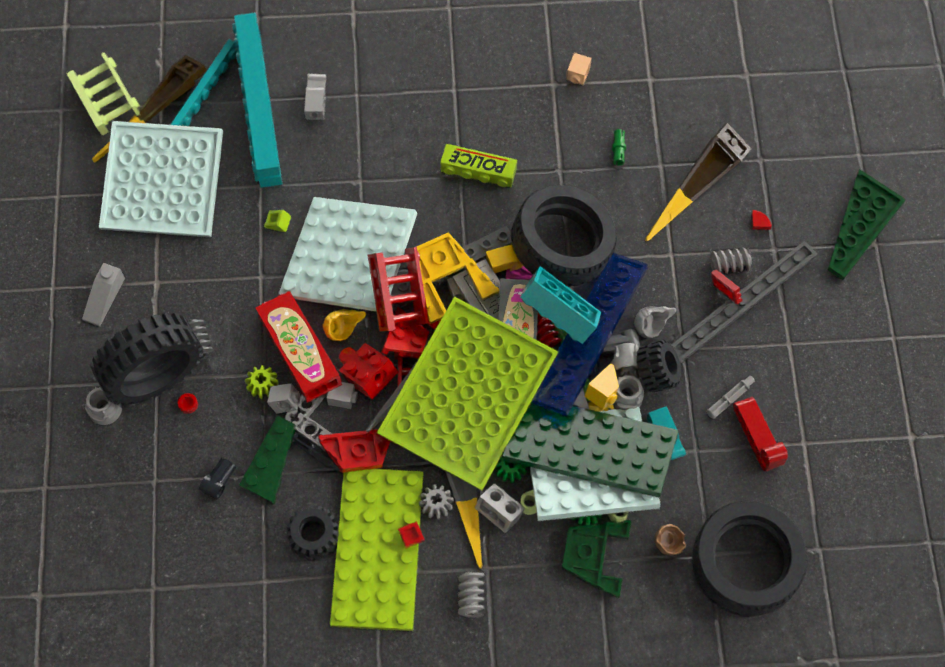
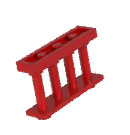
M417 247L405 249V255L385 258L383 252L367 255L380 331L396 330V323L415 319L417 325L428 324L429 318L419 263L420 254ZM407 262L408 274L387 276L386 265ZM410 281L412 293L396 296L390 295L389 285ZM413 300L415 312L393 315L392 304Z

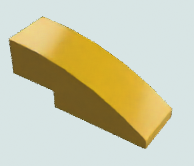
M512 245L486 252V260L494 273L510 269L511 272L523 267Z

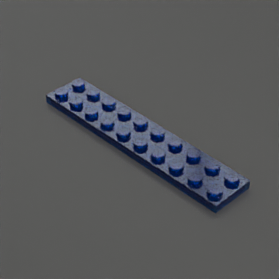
M613 253L586 300L601 312L597 328L583 344L579 341H574L567 333L558 349L556 358L531 403L565 416L569 414L646 273L648 264Z

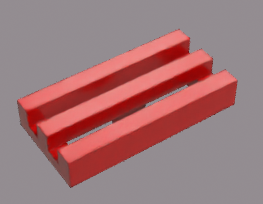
M717 269L711 272L714 287L735 304L743 301L740 297V288Z

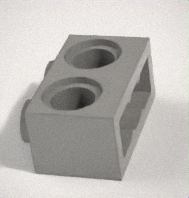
M495 483L480 496L475 506V509L504 533L519 521L525 510L519 502L515 501Z

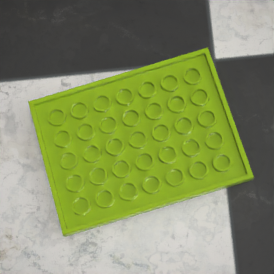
M454 297L377 434L483 491L508 442L556 358L558 351Z

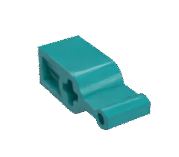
M667 406L648 413V423L677 429ZM679 434L671 460L686 455L679 439Z

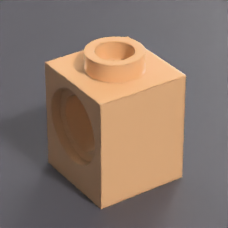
M574 53L567 71V80L575 84L584 85L590 70L591 58Z

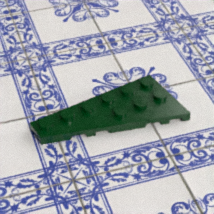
M860 169L856 176L828 266V271L841 280L846 278L906 200Z

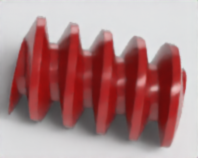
M538 313L536 340L552 348L561 342V338H554L559 334L558 331H552L556 326L550 324L552 322L550 319L544 318Z

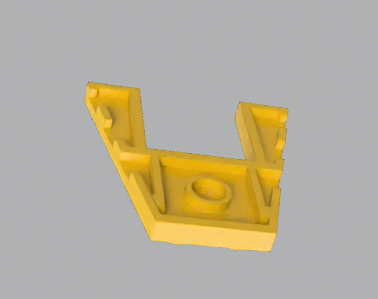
M449 232L417 246L420 254L419 263L430 324L441 320L446 312L432 282L463 268L467 270L482 300L499 293V288L479 269L475 261L464 252L465 250Z

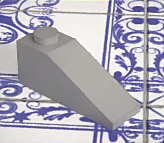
M106 263L102 264L95 277L82 317L83 321L101 326L125 280L121 269Z

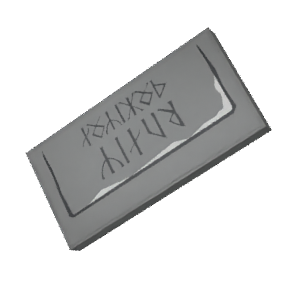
M484 259L476 265L500 290V281L487 260ZM467 270L453 276L455 284L468 304L498 319L500 291L482 300Z

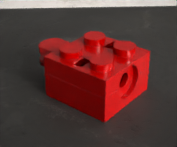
M366 343L358 351L347 347L339 355V359L343 363L339 372L348 383L354 384L357 390L371 400L398 373V370L389 358Z

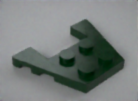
M631 520L568 528L562 569L602 591L620 598L623 579L602 575L607 536L628 540Z

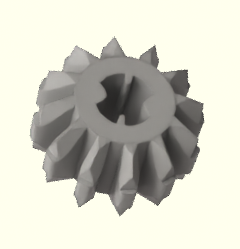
M434 484L433 490L426 487V494L422 493L420 495L422 500L419 504L423 507L422 512L424 514L429 512V518L436 514V518L440 519L441 513L447 516V510H452L453 508L450 504L453 502V497H449L451 494L450 490L444 491L443 485L437 489V486ZM437 499L440 500V502H437L436 505L433 504V501L435 502Z

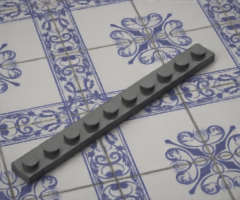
M805 241L739 291L742 302L735 304L729 299L675 341L672 346L678 355L680 364L816 258L817 253Z

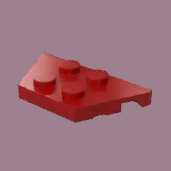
M397 307L394 315L405 314L406 312ZM416 320L396 323V330L388 331L381 353L388 354L389 351L398 352V356L420 358L424 351L429 331L422 325H417Z
M379 429L369 432L356 431L319 435L318 437L319 443L342 472L382 468L391 442L377 434Z

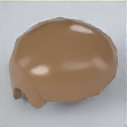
M675 525L661 526L655 534V545L663 554L670 556L680 554L686 548L684 542L685 534Z

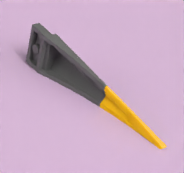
M445 471L478 567L481 569L478 510L475 509L477 504L476 487Z

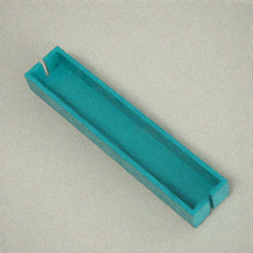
M256 12L235 15V23H232L235 34L236 56L239 64L238 70L244 98L243 105L246 112L245 119L248 126L247 134L250 141L249 148L255 181H259L261 188L282 185Z

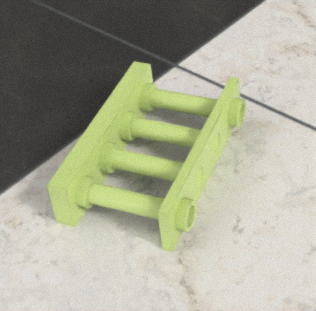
M102 53L101 55L105 63L82 76H77L73 70L68 72L67 75L95 126L104 135L109 132L106 128L107 122L130 109H133L137 116L140 113L137 109L139 107L135 97H130L114 69L117 65L113 58H108L105 53ZM107 69L111 70L113 76L90 89L84 88L83 85L86 84V81ZM115 82L121 88L98 102L91 101L92 95ZM125 95L128 100L126 104L104 116L99 115L100 108Z

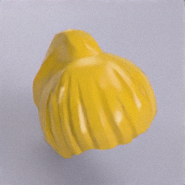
M345 309L331 312L325 317L323 330L327 338L333 341L346 340L352 334L356 324L365 318L366 312Z

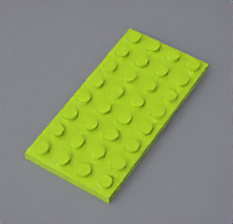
M369 469L344 472L331 627L413 631L419 544L406 549L398 529L416 521L420 528L421 506L419 502L422 500L420 495L423 489V471Z

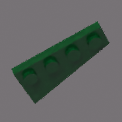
M277 415L241 480L240 487L275 504L282 472L287 461L286 457L296 427L294 423Z

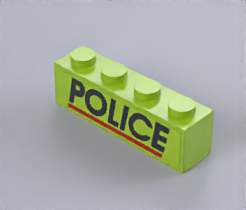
M446 144L441 159V171L448 175L455 174L466 179H477L483 183H494L501 187H512L517 170L516 159Z

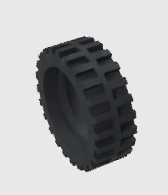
M163 313L162 316L155 314L151 318L140 319L134 325L131 323L123 331L116 332L112 339L106 340L104 342L105 345L97 350L98 355L93 357L91 369L108 401L117 405L120 403L122 405H128L129 403L137 404L141 400L147 401L155 395L159 396L163 391L172 389L176 383H181L184 377L190 375L193 372L192 369L198 366V360L202 359L203 347L184 316H179L176 313L172 315Z

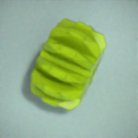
M261 365L259 370L254 367V373L248 372L249 378L245 379L247 391H252L253 397L258 394L261 399L264 394L269 397L270 388L279 384L276 379L277 374L272 372L270 367L266 370L263 365Z

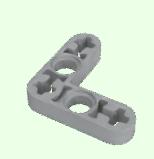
M327 393L317 397L316 400H311L312 406L308 409L301 406L302 402L306 400L302 394L297 408L302 413L299 414L298 410L287 412L285 419L292 422L291 417L295 418L298 415L299 421L292 422L296 425L295 432H298L325 451L318 441V434L320 432V435H328L331 432L309 418V416L326 397ZM309 425L314 426L315 432L313 434H306L304 432L305 428Z

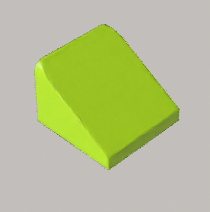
M271 210L268 213L264 227L286 232L291 216L285 210Z

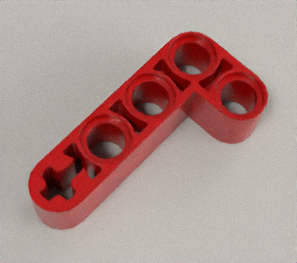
M749 397L733 403L734 412L762 470L766 472L784 465L788 458L787 450L782 442L776 443L756 400L753 397Z

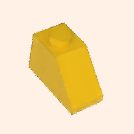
M609 364L589 383L584 396L603 410L609 404L613 405L618 397L616 393L619 385L614 365Z

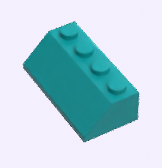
M541 266L536 270L520 296L526 305L534 307L542 317L550 319L558 329L566 331L574 341H579L583 344L597 328L601 312Z

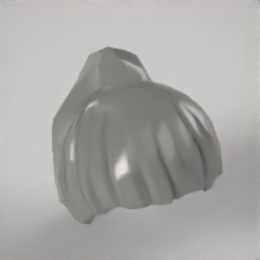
M650 306L640 309L634 321L638 334L644 338L657 337L664 328L667 319L676 313V308Z

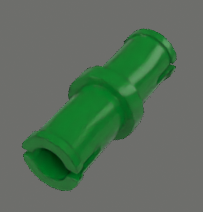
M622 129L614 131L612 151L614 152L613 164L616 166L625 164V131H622Z

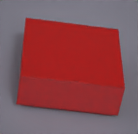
M417 521L398 529L406 549L425 541Z

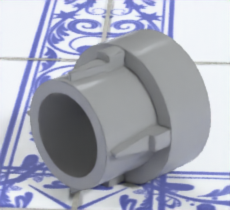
M623 343L615 346L614 359L611 364L614 365L617 379L627 375L641 379L637 367V351L639 350L637 344Z
M630 375L619 377L617 379L619 388L616 393L618 397L613 407L623 410L640 407L644 398V390L640 379ZM628 392L632 396H625L622 393Z
M95 387L87 395L85 409L93 422L99 425H108L119 418L122 411L121 403L117 405L108 401L101 388Z

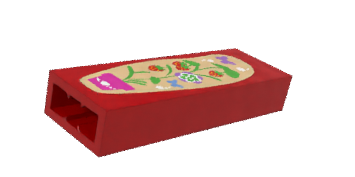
M290 291L280 294L276 298L256 307L259 319L307 402L342 385L339 373Z

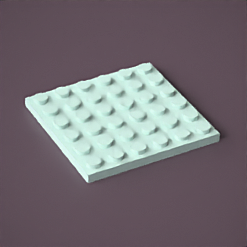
M112 121L99 228L102 230L211 237L223 130L219 128Z
M314 197L279 295L290 291L294 299L376 311L367 255L383 252L385 258L404 255L417 216L416 210ZM401 263L386 265L387 276H397ZM394 284L389 285L390 294Z
M639 407L628 410L613 409L599 411L642 421ZM530 467L538 521L660 508V500L657 497Z

